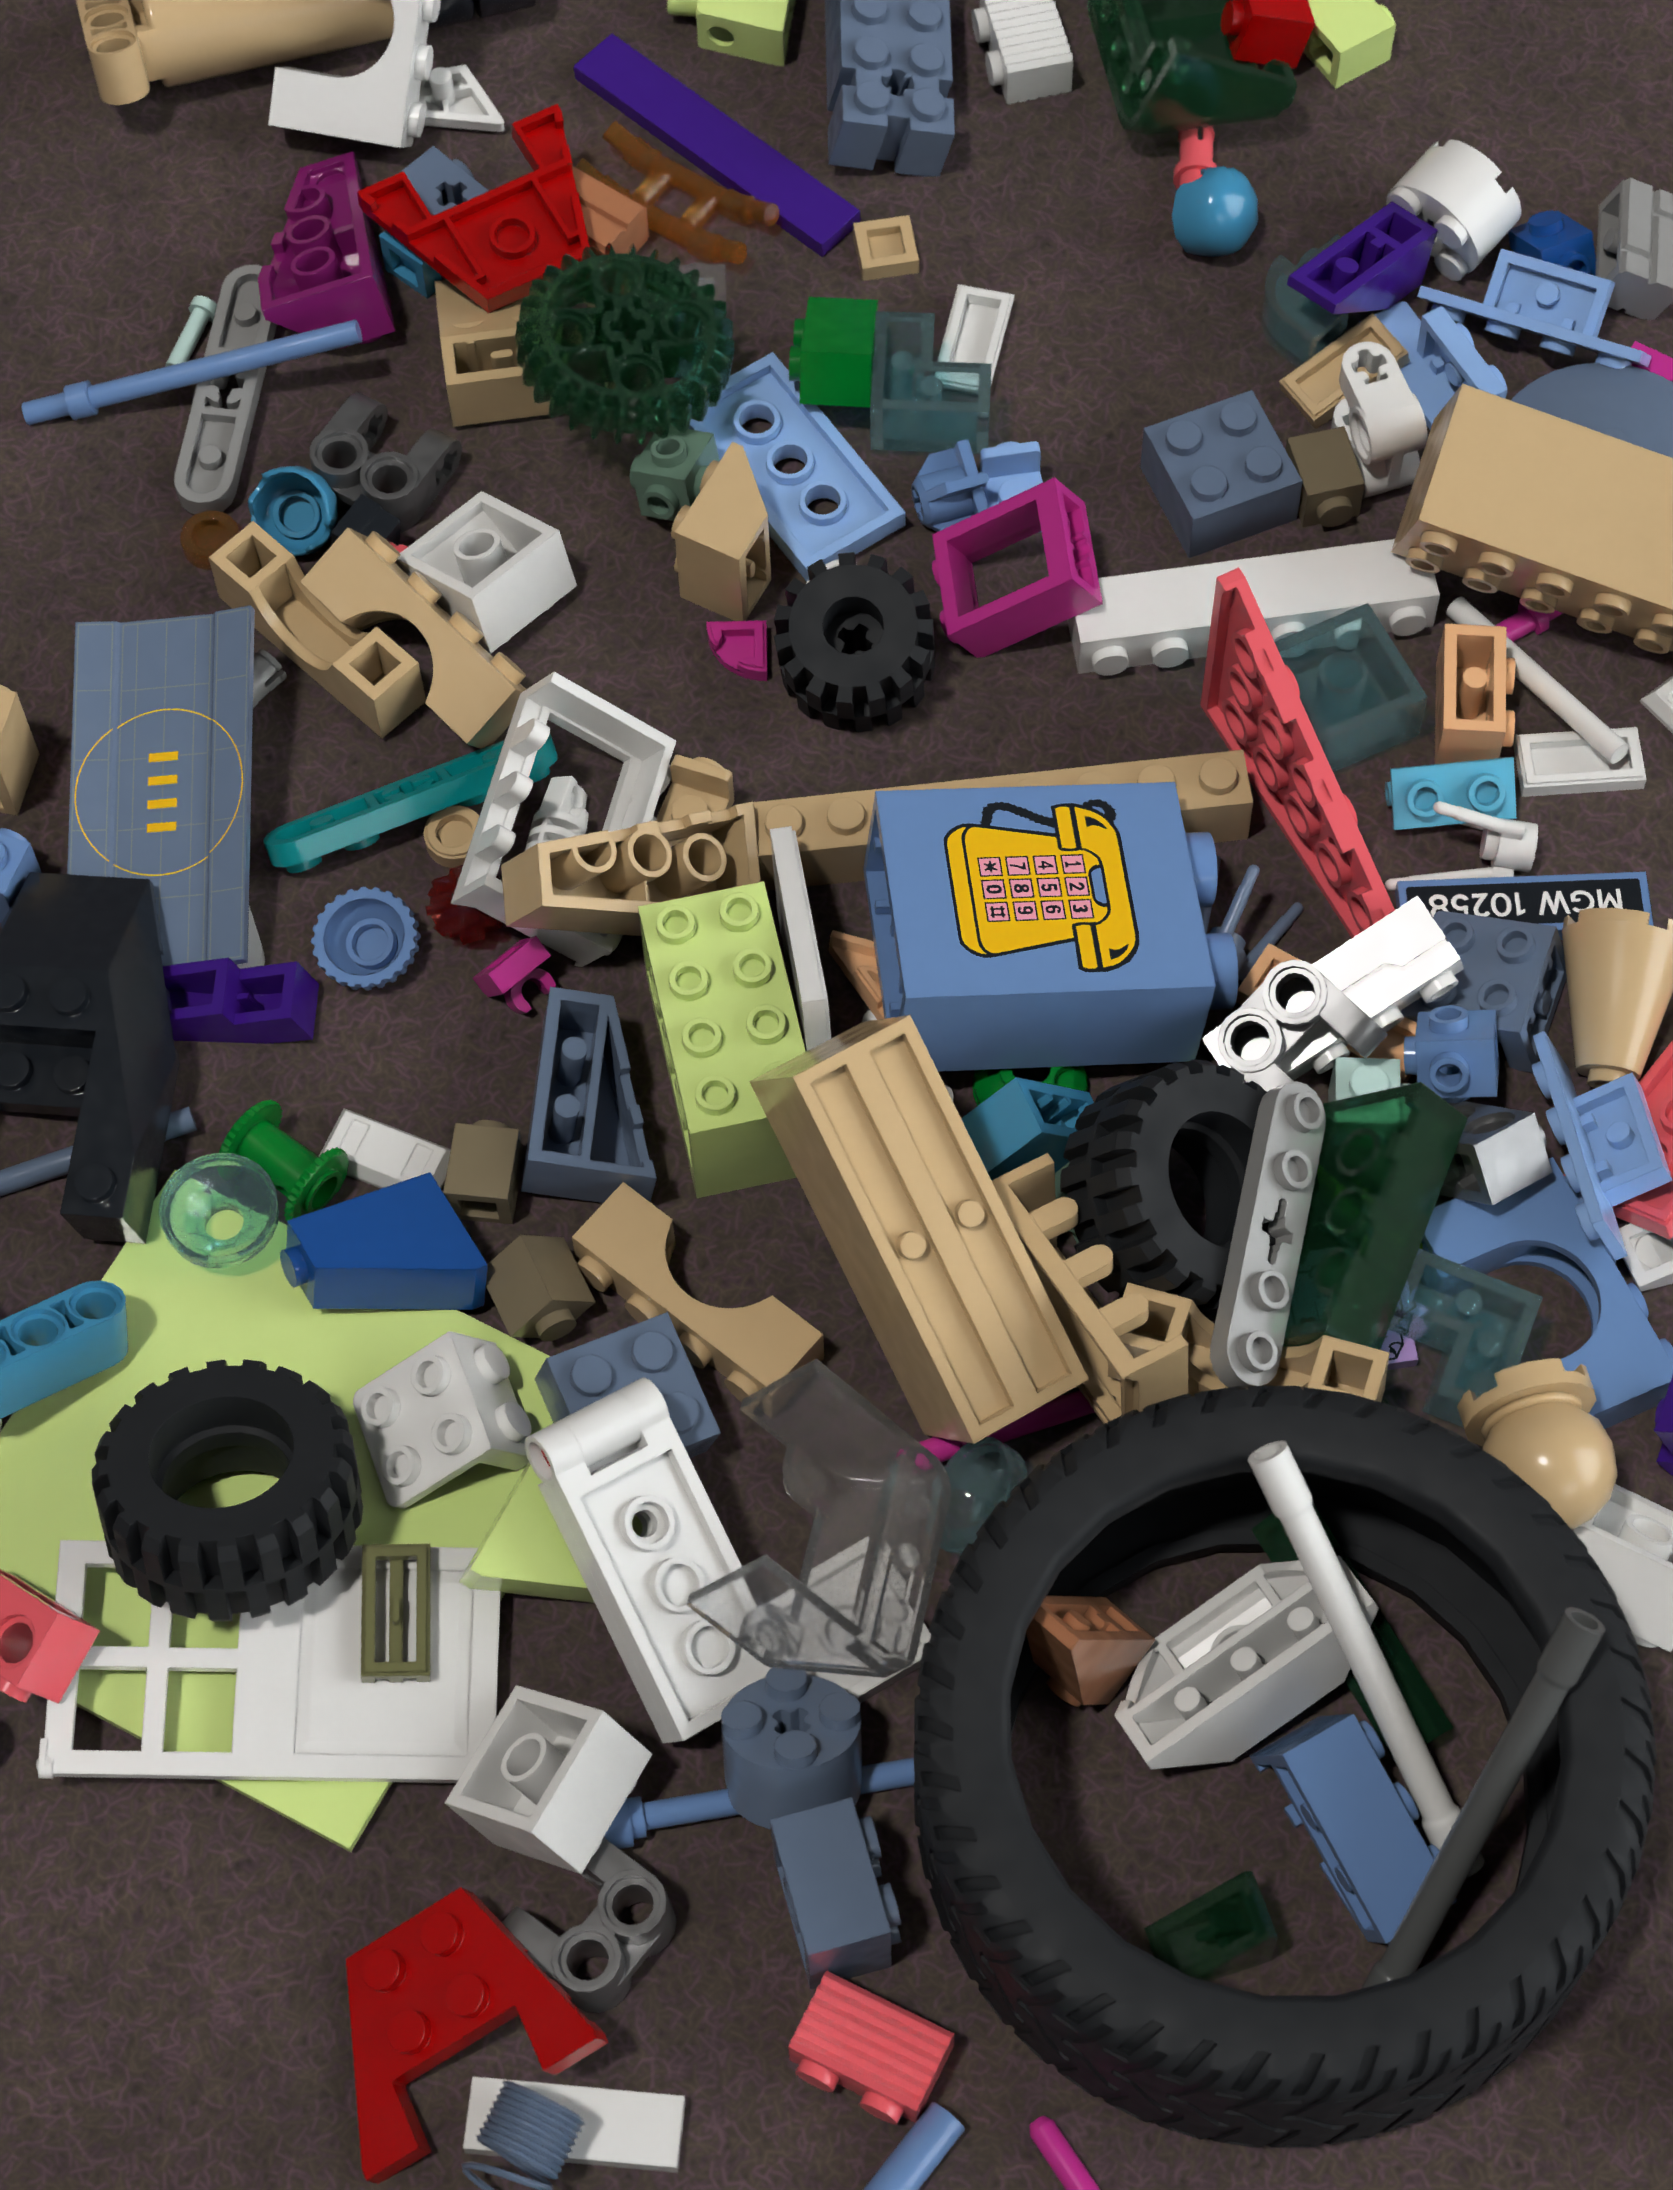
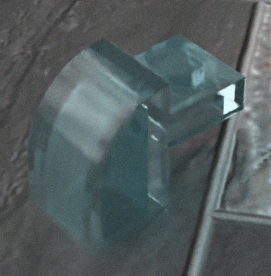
M1338 234L1333 236L1320 249L1313 247L1302 256L1297 266L1280 254L1270 266L1266 276L1261 313L1263 333L1274 350L1297 368L1346 333L1349 313L1332 314L1287 285L1289 275L1339 240L1341 237Z

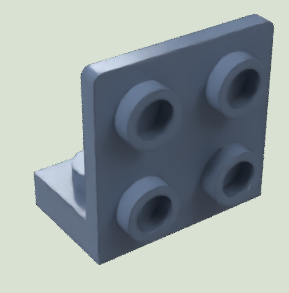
M1448 911L1436 912L1433 919L1446 936L1447 942H1450L1461 958L1464 969L1454 975L1459 982L1449 992L1430 1003H1426L1420 997L1402 1009L1401 1013L1404 1017L1417 1022L1418 1012H1430L1437 1007L1447 1005L1460 1006L1466 1010L1496 1009L1498 1043H1501L1509 1067L1533 1073L1532 1064L1539 1061L1533 1035L1542 1031L1548 1034L1566 981L1564 949L1557 927Z

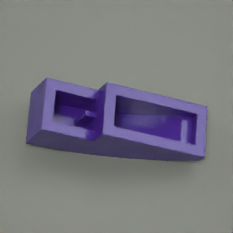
M228 957L163 966L165 987L169 991L172 1014H170L174 1041L267 1044L313 1040L319 983L297 961L240 969Z

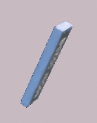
M1646 872L1397 881L1395 888L1397 909L1418 895L1432 917L1438 911H1448L1556 926L1561 940H1563L1564 918L1569 915L1576 923L1578 922L1579 910L1588 908H1620L1650 913L1649 925L1653 926Z

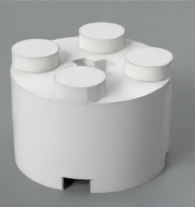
M1448 140L1443 147H1439V141L1433 143L1389 191L1386 200L1387 204L1391 201L1438 230L1431 255L1435 257L1434 263L1437 269L1452 281H1460L1467 273L1472 272L1511 230L1521 216V204L1514 188L1512 187L1505 194L1495 180L1501 173L1499 168L1484 154L1457 140Z

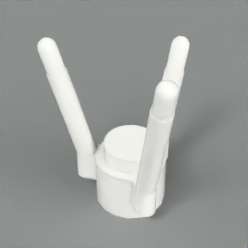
M1438 801L1433 806L1436 813L1465 822V824L1461 825L1483 831L1480 844V859L1490 860L1491 867L1392 878L1385 882V888L1389 891H1395L1397 881L1513 877L1514 871L1529 873L1533 866L1537 848L1538 825L1536 823L1496 818L1464 807Z

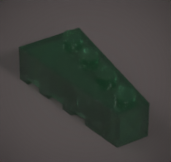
M1422 1082L1323 1103L1326 1114V1126L1283 1347L1303 1346L1316 1341L1323 1335L1381 1350L1468 1119Z

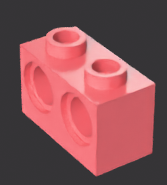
M0 1569V1691L24 1703H27L33 1693L59 1704L100 1630L14 1574Z

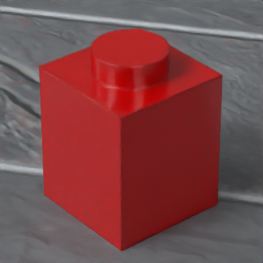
M1233 0L1225 4L1221 16V31L1223 35L1227 36L1234 60L1296 69L1316 24L1308 0Z

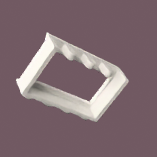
M552 672L519 695L450 903L474 907L505 924L503 883L496 876L503 856L510 851L516 838V834L511 830L520 803L527 798L533 786V780L529 778L538 749L545 744L550 734V727L546 725L547 720L624 762L602 831L608 830V832L630 828L639 823L657 820L653 815L659 796L665 791L671 781V765L669 763L676 740L556 672ZM512 927L529 937L537 936L542 944L576 961L575 966L583 967L604 955H610L616 949L623 936L619 934Z

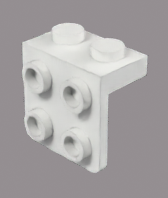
M448 1331L361 1387L355 1393L353 1406L386 1501L390 1506L407 1508L478 1463L516 1471L530 1463L525 1450V1439L531 1434V1423L525 1411L517 1403L508 1378L510 1375L509 1363L496 1343Z

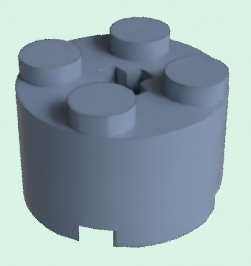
M782 1664L771 1668L767 1672L766 1678L751 1683L740 1690L722 1710L721 1725L725 1783L732 1807L743 1818L758 1826L771 1829V1819L851 1797L853 1798L854 1805L856 1804L861 1793L863 1766L861 1709L858 1698L854 1695L849 1694L842 1687L829 1680L807 1675L800 1666Z

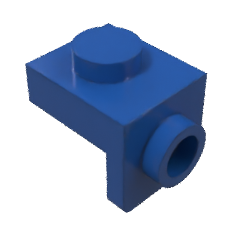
M1560 211L1536 213L1529 218L1527 223L1514 227L1508 232L1510 248L1515 253L1596 275V256L1592 231Z

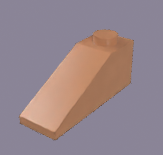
M1046 1596L1026 1630L1033 1662L1050 1676L1046 1682L1048 1687L1062 1700L1076 1707H1079L1081 1704H1109L1155 1642L1151 1635L1106 1597Z

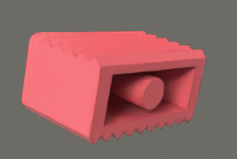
M826 1971L788 2046L789 2059L799 2065L795 2072L796 2075L810 2085L830 2093L834 2092L837 2084L862 2096L859 2106L874 2117L894 2125L898 2124L901 2116L916 2123L954 2047V2033Z

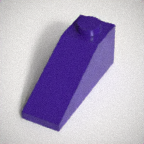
M1391 201L1290 274L1287 285L1332 314L1389 309L1422 284L1438 230Z

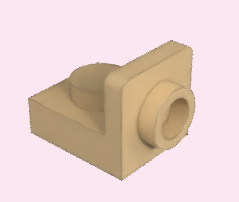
M681 755L674 756L670 766L672 783L658 813L657 822L682 818L691 813L707 810L714 812L732 807L734 803L733 775L730 770L723 768L719 763L709 758L696 757L691 759Z

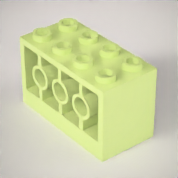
M764 881L638 906L646 977L696 1198L797 1178L749 1082L806 1052Z

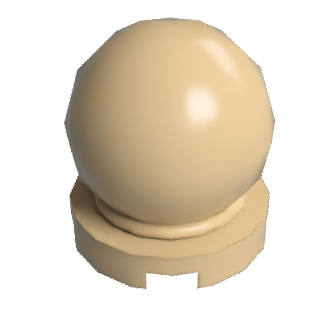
M1560 1358L1528 1361L1495 1373L1494 1376L1498 1386L1483 1393L1478 1398L1470 1389L1463 1394L1457 1408L1467 1439L1479 1446H1483L1482 1450L1503 1462L1510 1470L1550 1503L1551 1507L1572 1530L1592 1520L1610 1500L1618 1476L1613 1443L1599 1419L1589 1414L1597 1399L1585 1365L1580 1364L1574 1371H1565Z

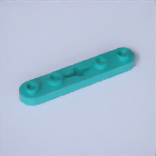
M549 734L545 744L537 751L529 775L533 783L547 777L551 772L549 767L558 759L551 734ZM504 740L275 828L263 838L271 864L275 867H286L289 873L302 872L318 865L322 861L321 856L341 848L354 851L368 847L379 840L380 833L458 803L460 806L467 807L484 802Z

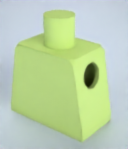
M667 0L668 15L696 17L698 46L700 48L771 65L784 66L796 0Z

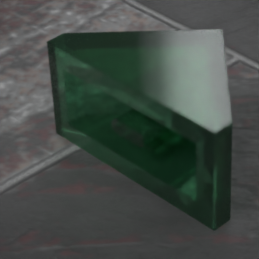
M1244 1871L1144 1928L1155 1958L1189 1977L1208 1982L1270 1962L1278 1939L1253 1871Z

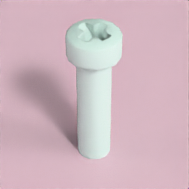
M195 296L189 306L191 315L165 364L166 367L189 361L208 321L213 322L217 307L213 300L205 296Z

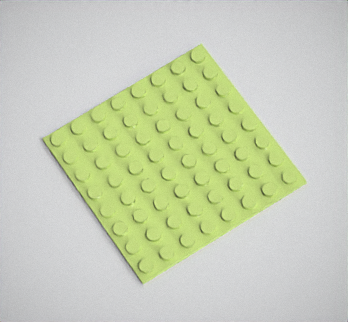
M174 1169L153 1202L146 1244L126 1242L101 1280L113 1283L121 1288L126 1297L128 1353L116 1365L14 1412L0 1432V1569L14 1574L55 1601L60 1540L105 1541L92 1488V1468L96 1464L94 1453L100 1438L106 1431L111 1432L109 1426L111 1420L125 1404L133 1407L136 1404V1394L152 1382L160 1386L169 1381L168 1376L174 1371L188 1367L189 1372L206 1369V1362L226 1360L228 1366H242L244 1359L262 1361L266 1363L267 1370L276 1371L278 1366H282L302 1375L303 1385L309 1380L318 1384L330 1394L331 1402L341 1408L348 1420L349 1432L353 1437L362 1491V1522L355 1530L356 1541L354 1546L370 1544H431V1547L479 1548L525 1467L516 1471L478 1463L407 1508L390 1506L386 1501L353 1406L354 1395L361 1387L448 1331L496 1343L509 1363L510 1375L508 1378L518 1405L522 1407L530 1420V1435L553 1424L535 1382V1377L545 1359L551 1356L459 1310L313 1309L301 1287H292L282 1269L280 1252L286 1249L287 1225ZM257 1471L226 1472L197 1483L177 1501L203 1508L234 1506L261 1495L270 1489L280 1478ZM87 1567L83 1620L100 1630L92 1646L148 1647L151 1603L138 1595L137 1588L126 1585L115 1568ZM501 1592V1599H500V1601L502 1600L503 1596L505 1595V1593H503V1592ZM197 1612L195 1619L173 1613L171 1647L238 1648L240 1613L232 1614V1621H211L208 1613ZM79 1669L77 1706L142 1740L147 1671ZM169 1671L163 1751L232 1752L236 1672ZM214 1779L349 1852H352L393 1783Z

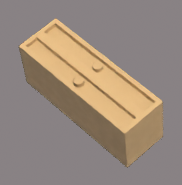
M1462 383L1433 421L1391 552L1406 557V564L1414 569L1428 573H1438L1440 570L1463 577V584L1476 591L1496 593L1500 590L1520 597V604L1530 610L1540 613H1553L1556 610L1576 617L1577 624L1589 631L1605 634L1611 633L1613 630L1633 637V643L1643 650L1659 654L1668 653L1669 650L1673 652V458Z
M911 1015L862 1022L749 1081L924 1435L975 1444L1089 1380Z

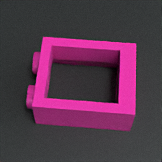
M1055 477L932 534L936 558L932 562V571L941 590L943 610L940 612V623L942 629L952 643H958L977 658L986 657L1103 604L1085 502ZM1041 531L1049 576L979 607L972 563Z

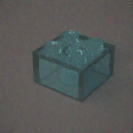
M1369 603L1275 642L1284 664L1290 668L1297 680L1300 700L1333 772L1419 736L1428 696Z

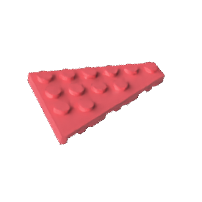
M1239 567L1216 578L1200 706L1230 751H1244L1250 783L1345 929L1353 938L1395 911V908L1359 831L1355 809L1348 797L1342 793L1300 700L1297 680L1290 668L1282 660L1246 577Z

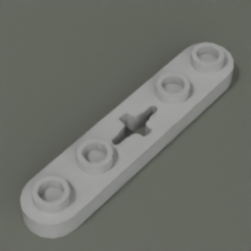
M244 265L234 269L226 276L221 287L204 357L274 339L277 324L265 320L261 310L258 276L262 266ZM267 366L235 374L238 388H233L230 396L227 398L226 404L228 409L222 407L223 404L219 390L227 387L231 375L197 383L174 475V486L182 507L188 512L199 516H212L224 511L232 504L237 492Z
M1298 1081L1270 1089L1263 1095L1258 1108L1210 1344V1360L1213 1370L1219 1380L1228 1388L1245 1386L1248 1389V1386L1268 1384L1275 1377L1280 1363L1326 1126V1114L1321 1099L1311 1087ZM1267 1222L1269 1223L1268 1233L1276 1238L1275 1245L1269 1246L1270 1236L1262 1230V1224Z

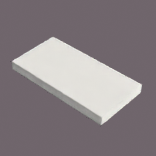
M792 826L770 829L780 933L792 998L805 1051L807 1052L831 1039L827 991L796 831H792Z

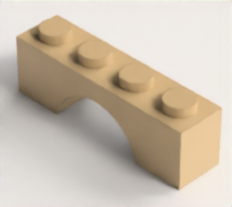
M254 521L208 557L219 597L232 609L251 605L255 609V629L381 738H384L426 702L419 662L378 627L367 633L341 622L300 582L305 575L294 555Z
M347 527L300 582L341 622L363 631L375 624L388 620H408L415 625L424 636L433 661L432 684L425 704L468 745L479 749L492 745L510 725L519 695L526 690L520 683L526 677L525 673L512 660L499 651L492 657L478 643L484 634L467 617L458 611L451 617L436 602L442 596L441 592L417 571H414L409 577L395 563L400 557V553L385 538L375 531H372L367 537Z
M624 1182L572 1236L577 1265L589 1285L601 1292L610 1287L626 1300L625 1308L639 1323L668 1312L690 1363L701 1369L707 1364L711 1365L726 1377L724 1383L727 1389L739 1401L749 1407H754L757 1403H760L771 1413L775 1414L824 1359L823 1333L773 1295L745 1307L719 1308L704 1304L682 1290L669 1270L670 1259L675 1247L673 1219Z
M1127 1282L1123 1296L1129 1293H1140L1147 1298L1149 1304V1316L1146 1323L1119 1337L1133 1358L1182 1335L1189 1344L1188 1394L1194 1397L1195 1393L1228 1388L1215 1374L1210 1360V1344L1215 1324L1203 1315L1194 1301ZM1323 1335L1310 1344L1283 1347L1275 1377L1268 1384L1262 1386H1300L1301 1388L1307 1387L1350 1393L1381 1402L1385 1390L1390 1352ZM1108 1362V1377L1121 1380Z

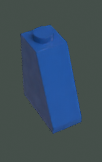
M431 1172L287 1221L286 1249L280 1252L282 1269L292 1287H301L313 1309L473 1310L484 1306L488 1264Z

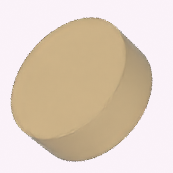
M457 805L432 814L424 827V840L430 857L436 863L445 867H463L479 815L468 807Z

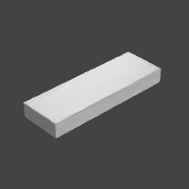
M472 2077L463 2144L465 2153L500 2156L495 2151L479 2143L476 2135L481 2134L479 2129L484 2127L483 2122L487 2121L486 2115L491 2114L489 2108L494 2107L493 2102L497 2101L496 2095L501 2094L499 2088L504 2087L503 2082L507 2080ZM508 2080L551 2099L584 2119L585 2125L581 2126L582 2132L577 2133L578 2139L574 2140L575 2145L571 2146L572 2152L567 2153L569 2158L564 2160L565 2163L678 2173L686 2102L685 2096Z

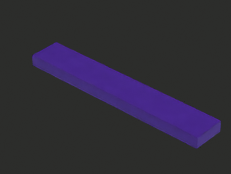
M613 33L574 65V75L577 81L821 257L825 256L853 230V223L860 222L859 209Z

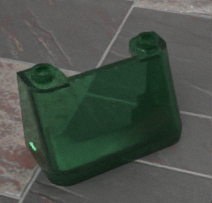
M1088 0L1089 19L1118 118L1123 129L1145 135L1273 119L1282 110H1286L1291 105L1298 86L1292 68L1287 62L1273 59L1260 70L1257 63L1233 59L1227 36L1223 35L1221 31V16L1224 6L1228 1L1233 0Z

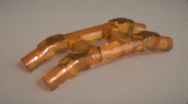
M616 120L603 134L602 139L621 153L623 159L633 168L647 175L634 193L631 194L629 189L618 184L609 175H603L584 158L575 166L580 171L646 207L648 229L686 248L688 253L704 261L713 263L722 261L741 265L747 257L745 243L723 238L720 234L711 233L702 228L716 210H719L720 214L726 218L744 224L758 223L773 226L779 217V208L776 204L756 200L754 196L742 194L732 188L728 190L663 156L662 151L649 145L640 136L638 138ZM669 185L696 198L679 219L654 206V203Z

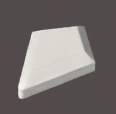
M466 64L447 68H434L431 70L428 80H421L419 103H424L426 108L424 126L503 132L505 130L502 116Z

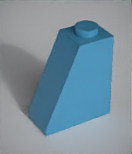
M1015 1077L961 1119L991 1180L1046 1153L1054 1161L1056 1173L1069 1163V1160L1063 1158L1069 1134L1077 1132L1074 1128L1077 1118L1085 1107L1093 1104L1094 1101L1089 1092Z

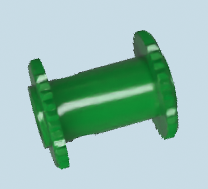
M265 1100L250 1107L229 1130L218 1154L219 1172L225 1177L235 1178L248 1168L281 1192L288 1200L284 1209L286 1221L323 1209L339 1191L345 1180L349 1167L347 1153L341 1148L336 1147L335 1149L327 1150L318 1157L279 1128L282 1122L283 1110H281V1106L276 1101Z

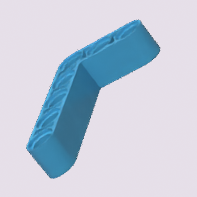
M88 1281L0 1320V1419L102 1372L124 1359L128 1353L126 1297L121 1288L106 1281Z

